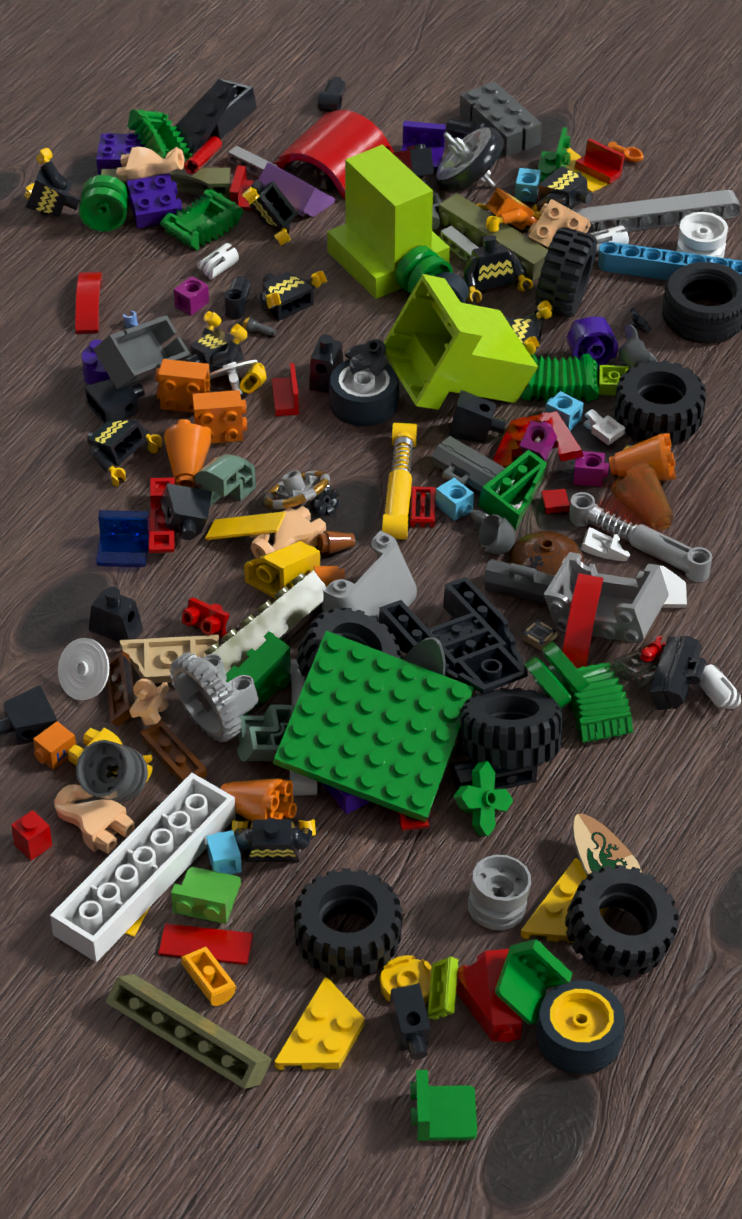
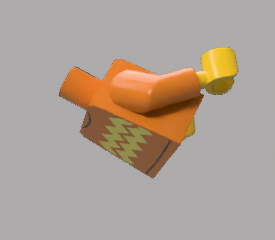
M498 187L486 205L476 204L483 210H490V212L496 215L489 216L486 220V228L490 232L498 231L499 223L503 225L510 223L524 230L526 226L530 228L534 222L537 223L539 218L533 215L534 211Z

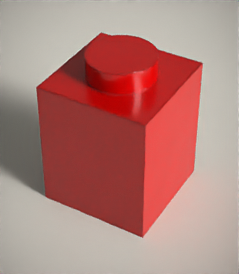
M33 810L11 824L14 845L31 861L53 846L50 825Z

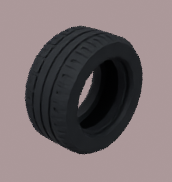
M712 262L691 263L679 268L670 275L665 284L662 306L664 321L675 334L692 342L717 343L732 338L742 330V276L730 267ZM709 299L723 305L703 306L695 304L690 300Z

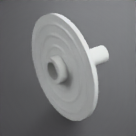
M251 360L238 364L236 362L226 364L222 369L210 373V379L228 375L232 390H240V395H242L243 391L240 389L237 371L251 367L258 363V361Z
M79 638L72 641L62 652L58 664V677L63 690L67 695L76 700L92 699L103 690L109 676V660L104 648L97 641L89 638Z

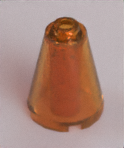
M644 462L625 471L627 476L623 480L619 477L612 486L611 492L615 498L653 530L663 531L669 528L674 515L654 467Z

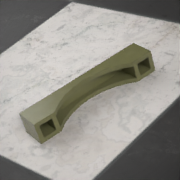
M184 168L169 172L171 181L176 182L177 191L204 197L205 190H214L230 200V168H201L193 175L188 174ZM102 169L101 175H109L118 179L117 169Z

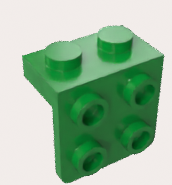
M537 939L510 946L495 988V993L527 1024H535L547 989L569 983L572 972Z
M416 1070V1082H410V1100H416V1108H411V1126H417V1141L474 1140L477 1137L474 1087L470 1085L429 1086L428 1070Z

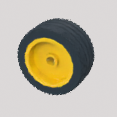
M573 980L554 987L546 994L538 1011L536 1035L541 1053H543L547 1061H550L555 1067L565 1072L589 1074L608 1067L618 1056L624 1039L625 1015L623 1007L614 993L606 987L591 981Z

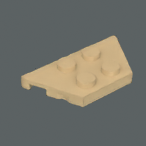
M219 635L120 640L121 651L129 654L130 663L141 679H148L153 683H171L173 681L170 678L171 663L182 654L188 652L190 654L195 653L197 658L199 656L204 658L207 656L204 652L215 643L219 645Z

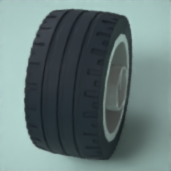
M351 359L339 364L332 371L329 382V401L335 416L344 423L359 427L375 426L389 420L396 412L399 402L398 376L391 365L387 363L383 372L379 376H375L369 367L352 374L349 364Z

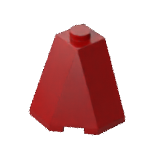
M509 949L484 951L477 956L475 963L469 967L462 965L457 971L456 993L492 1042H511L521 1039L522 1018L495 993V988Z

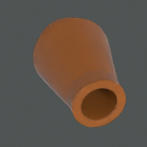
M324 531L318 534L317 537L318 550L320 553L329 555L347 548L355 547V536L353 533Z

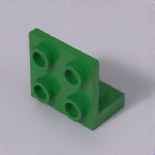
M565 127L562 129L557 152L542 151L537 170H541L540 183L560 167L567 168L566 165L569 166L571 153H568L567 149L570 148L571 136H567V128Z

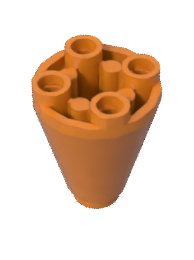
M180 419L176 422V425L167 428L164 433V442L176 485L194 488L197 483L194 481L195 475L203 468L211 445V429L206 426L192 424L186 419Z
M670 433L656 435L615 453V456L609 457L612 476L618 475V477L661 481L676 480L674 453H671Z
M290 780L233 781L224 783L220 788L235 797V813L250 822L255 819L268 818L292 819L297 811V805L293 802V782Z

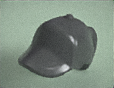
M625 325L627 341L618 349L621 365L629 366L630 369L632 366L635 368L637 364L642 362L644 364L651 360L658 362L656 357L645 348L644 342L638 339L635 327Z
M479 510L470 511L474 522L480 525L479 539L484 552L500 555L512 548L515 544V531L505 517L502 518L495 514L489 515Z

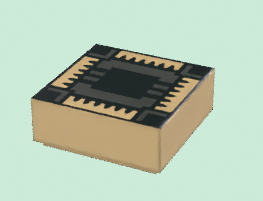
M537 619L522 633L521 639L542 651L547 644L557 637V630Z

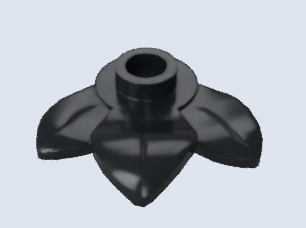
M378 339L370 340L366 344L355 345L345 354L347 358L351 359L349 364L352 374L369 367L375 376H379L387 365L385 343Z

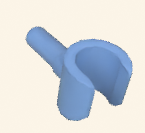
M130 311V317L123 314L126 328L139 325L135 311Z

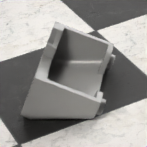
M381 530L371 541V548L377 554V561L355 584L344 579H338L330 583L323 591V612L339 608V610H342V608H352V611L361 610L365 612V615H373L379 622V607L402 600L408 607L417 597V586L394 537Z

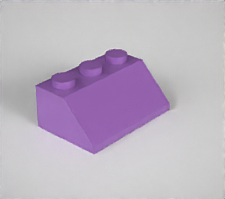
M267 162L258 179L263 185L274 181L298 214L303 217L305 214L314 217L332 205L336 200Z

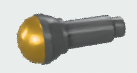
M248 317L243 321V328L247 332H259L268 336L276 335L275 329L260 324L253 317Z

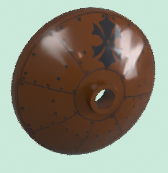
M538 531L527 534L515 542L510 550L509 564L514 563L556 575L569 552L581 554L582 558L580 561L582 563L583 554L580 547L569 537L552 531Z

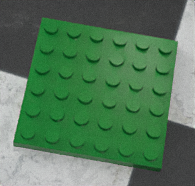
M326 631L273 764L426 822L460 729L461 708L471 697L474 688Z

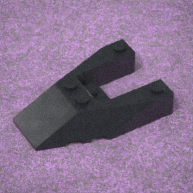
M467 577L445 584L443 608L454 620L428 629L402 600L379 607V623H384L388 627V632L390 634L393 633L397 641L395 645H399L400 651L408 654L420 641L430 637L437 638L444 650L446 662L445 676L472 686L475 691L484 694L528 677V671L524 666L520 651L518 652L515 646V638L508 628V620Z

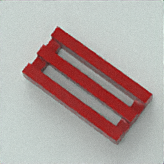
M411 487L410 527H415V523H420V527H425V524L435 527L436 487ZM416 493H421L420 516H415ZM426 493H431L430 517H425Z

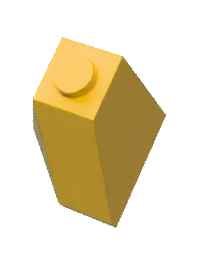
M299 541L248 561L244 564L245 583L275 598L274 595L286 586L290 589L293 586L291 581L303 572L306 576L309 574V571H313L314 566H320V551L313 546Z

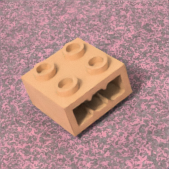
M551 199L548 204H544L542 207L540 219L537 223L534 222L528 234H530V239L548 249L553 236L559 228L567 227L587 233L591 224L589 219Z

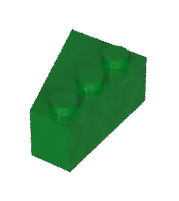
M270 631L263 636L266 641L256 651L251 648L246 653L249 658L239 668L234 665L226 673L227 683L241 675H248L253 678L258 695V702L254 705V708L266 702L273 694L286 688L291 683L290 647Z

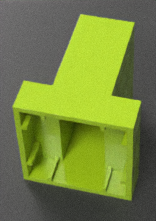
M384 145L345 159L346 224L327 231V252L375 299L401 289L395 280V272L401 259L411 249L426 245L449 263L450 247L432 231L433 190Z
M422 274L384 340L386 346L385 357L414 404L419 407L439 410L449 392L460 393L461 390L478 397L516 403L538 368L500 310L461 303L446 279Z

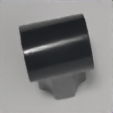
M334 76L333 79L328 81L325 90L320 91L318 97L319 110L337 111L341 109L342 96L346 89V82L341 77Z
M451 118L447 122L446 132L452 138H460L462 140L475 130L489 126L476 121L466 122Z
M237 276L236 279L232 280L229 290L225 292V315L229 318L237 319L245 314V304L251 290V282L246 277Z

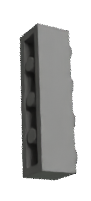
M238 146L228 152L230 164L236 167L246 166L247 172L259 178L267 162H269Z
M452 226L441 230L440 239L466 263L471 258L472 250L479 248Z

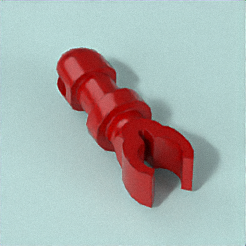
M657 636L655 642L642 649V654L639 657L643 662H650L663 653L666 642L661 643L662 636Z

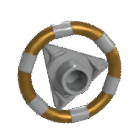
M295 470L282 476V481L265 494L263 503L270 509L280 510L307 502L326 489L330 482V476L326 472L318 470L304 473ZM276 495H277V497L281 498V500H273V499H274V497H275Z

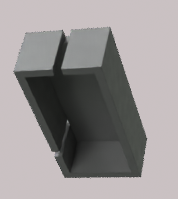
M495 81L460 94V116L467 122H480L498 131L504 143L501 153L505 157L522 151V135L524 150L541 144L542 123Z
M167 315L109 335L93 349L117 389L155 375L156 369L160 368L163 359L182 361L190 355L180 337H177L165 348H162L161 345L177 333Z

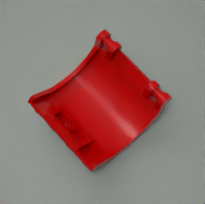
M337 110L327 113L286 149L273 164L283 170L295 160L306 161L316 165L332 179L345 201V159L380 145H384L391 153L394 151L381 130L369 119L352 111Z

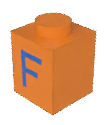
M58 721L33 738L36 759L42 764L45 763L53 770L69 759L68 751L73 745H76L75 735Z

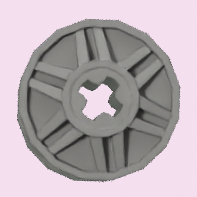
M492 855L479 861L473 870L468 897V911L472 919L480 926L490 930H506L519 924L525 915L531 886V875L527 867L518 859L508 855Z

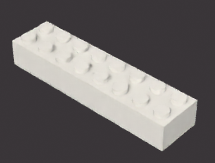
M191 773L50 915L53 936L97 962L207 848L206 836L223 832L232 820L236 818L235 797Z

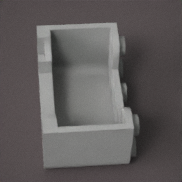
M569 552L544 593L556 627L566 632L578 573L604 578L592 636L630 643L642 642L669 596L660 565L648 564L644 572L639 571L636 579L599 574L595 564H590L588 567L580 561L582 558L581 554Z

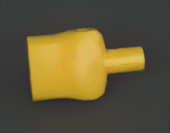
M255 363L244 374L240 383V389L247 394L259 389L266 381V371L261 363Z

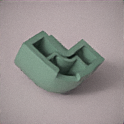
M224 454L214 458L195 475L194 480L202 485V490L212 491L210 506L226 495L242 501L256 488L254 465L240 456Z
M269 705L264 716H240L242 729H240L238 734L240 744L237 752L239 758L242 761L251 762L274 761L295 705Z

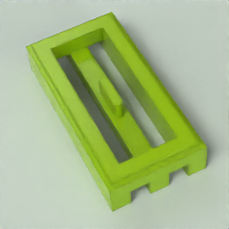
M450 956L432 963L428 1017L437 1020L439 1016L445 1017L447 1014H454L458 959Z

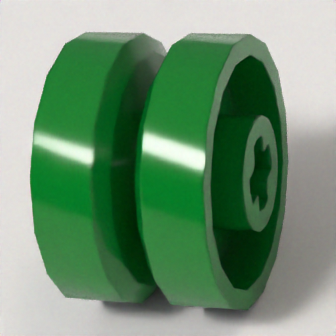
M97 175L89 178L83 184L80 195L79 216L85 225L97 231H112L124 223L127 216L129 198L128 190L124 183L109 175Z
M426 245L417 246L404 255L399 262L395 272V280L398 286L411 295L422 274L436 276L443 272L453 273V269L450 263L438 256L431 248Z
M551 641L542 649L543 656L550 663L548 666L539 657L535 656L527 661L524 666L534 676L533 680L548 697L551 696L562 709L571 701V695L563 685L567 683L574 692L581 693L589 686V683L559 647Z

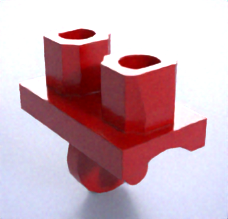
M192 597L188 600L187 609L183 610L181 622L187 626H196L202 630V633L209 636L213 634L219 635L222 638L227 633L226 623L229 619V613L223 611L222 606L219 604L209 605Z

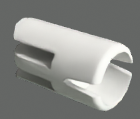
M617 226L591 233L597 239L595 255L599 253V246L604 242L628 244V233L621 232L625 227Z
M226 243L196 264L199 270L203 269L202 272L212 280L238 262V252L235 248L226 251L232 246Z
M712 664L705 666L701 681L697 684L718 707L727 709L738 707L741 703V695L717 666Z

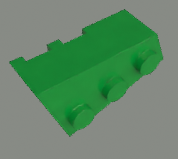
M527 450L482 487L478 506L489 515L495 514L502 518L505 517L514 528V531H516L542 482L547 463L530 450Z

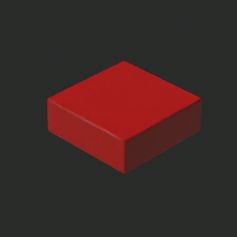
M566 489L541 492L545 514L569 512L570 505Z

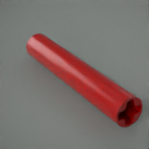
M214 136L206 141L184 163V170L191 175L197 173L221 149V140Z

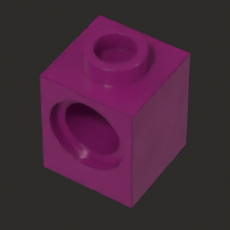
M193 276L173 289L175 307L190 316L209 303L208 285Z
M531 420L519 446L523 453L530 450L546 462L557 439V435L551 424L545 421L537 423ZM544 436L542 441L535 442L537 437Z
M582 451L584 457L575 459L573 485L602 487L603 477L608 478L609 463H604L605 453Z

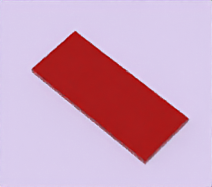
M165 924L158 954L182 958V956L207 947L218 962L247 965L253 933Z

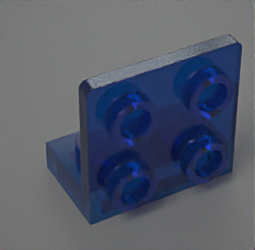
M99 510L100 538L96 565L145 567L150 532L148 511Z

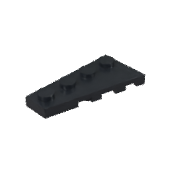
M218 79L175 125L177 126L175 131L181 132L178 137H183L184 140L182 142L187 143L185 148H190L188 153L194 154L207 141L238 91L221 79Z

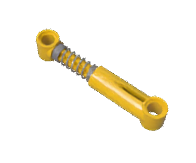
M393 423V464L388 476L385 514L383 515L382 531L399 540H407L412 486L410 467L413 447L416 448L417 424Z

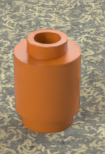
M314 566L313 568L326 587L335 580H345L344 568H338V566Z

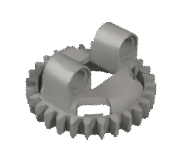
M188 652L182 654L171 663L170 678L173 680L172 685L176 689L175 693L179 696V701L185 707L184 710H187L189 713V718L192 717L195 721V725H199L202 732L205 731L208 737H212L213 740H218V742H226L240 733V729H242L240 716L254 708V705L258 702L253 678L248 675H241L227 683V675L222 658L217 654H210L204 658L199 656L197 658L195 653L190 654ZM200 691L204 695L212 710L207 712L197 698L196 692Z

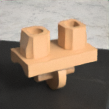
M138 680L133 688L134 694L138 698L129 711L132 718L140 716L144 726L157 724L161 719L158 712L166 710L169 705L165 697L170 689L168 683L164 682L161 686L156 687L151 680Z

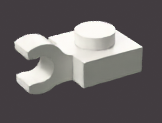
M592 409L585 413L588 420L584 422V426L590 429L593 435L607 445H610L624 435L625 427L609 415L602 418Z

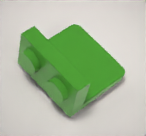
M196 867L189 868L183 884H174L171 891L173 913L227 924L241 886L240 877Z

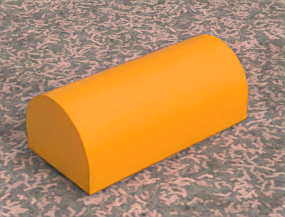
M207 947L182 956V966L213 1006L223 1005L232 998L236 985Z

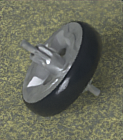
M483 127L461 140L460 138L453 139L446 132L443 136L450 142L448 145L450 151L442 160L436 172V181L440 188L447 193L454 194L467 189L477 181L480 183L486 181L493 188L495 183L489 178L491 174L489 170L503 150L504 143L500 133L491 127Z

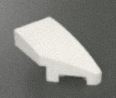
M590 527L585 533L581 546L582 551L616 561H627L630 556L629 552L624 551L620 546V538L617 534L612 538Z
M660 566L669 594L662 608H686V582L666 567Z

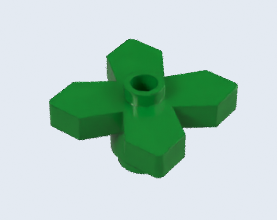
M485 761L478 762L472 771L473 786H461L454 795V799L462 811L469 814L473 813L472 826L479 836H489L496 826L495 811L506 812L513 803V799L507 789H494L495 771L490 763Z

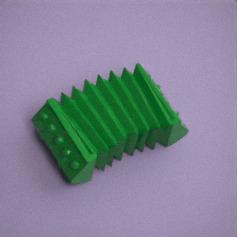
M142 109L130 110L127 127L129 130H135L134 135H139L138 140H142L140 144L146 145L144 148L151 149L164 159L171 150L177 147L183 152L184 163L193 155L188 153L190 148H185L187 143L182 142L184 138L178 137L181 132L175 131L177 126H170L172 121L167 120L169 115L157 111H144Z
M205 190L204 197L200 195V200L196 199V204L192 202V207L187 205L186 210L181 208V212L177 210V215L168 213L161 221L160 226L172 237L188 245L189 248L198 251L199 244L205 247V241L211 244V238L218 240V235L224 236L223 231L229 233V228L233 229V224L238 225L243 208L214 190Z
M535 354L530 355L538 368L520 395L521 398L531 401L533 396H535L538 401L543 397L544 401L547 402L549 398L555 397L560 391L573 398L576 397L579 401L582 396L586 402L599 397L598 365L591 358L590 354H584L580 360L575 356L573 361L570 356L567 361L562 357L559 362L556 357L551 362L549 356L544 361L542 355L539 359L536 358Z
M610 662L578 668V671L589 683V686L581 693L574 692L567 683L563 685L571 695V701L568 705H572L571 710L574 711V717H576L578 738L582 743L597 742L601 739L620 737L621 735L633 733L632 714L629 712L630 706H628L629 699H625L626 692H623V685H618L619 678H614L615 671L610 672Z

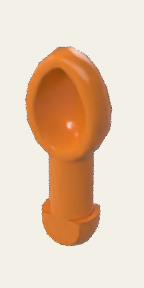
M609 142L607 147L624 154V158L628 162L638 163L644 158L643 153L638 148H624L617 145L616 142Z

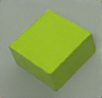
M600 365L599 395L616 396L619 379L626 373L629 366Z

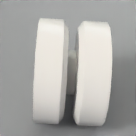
M696 212L685 216L680 222L677 251L724 258L728 231L726 221L720 216L707 212Z

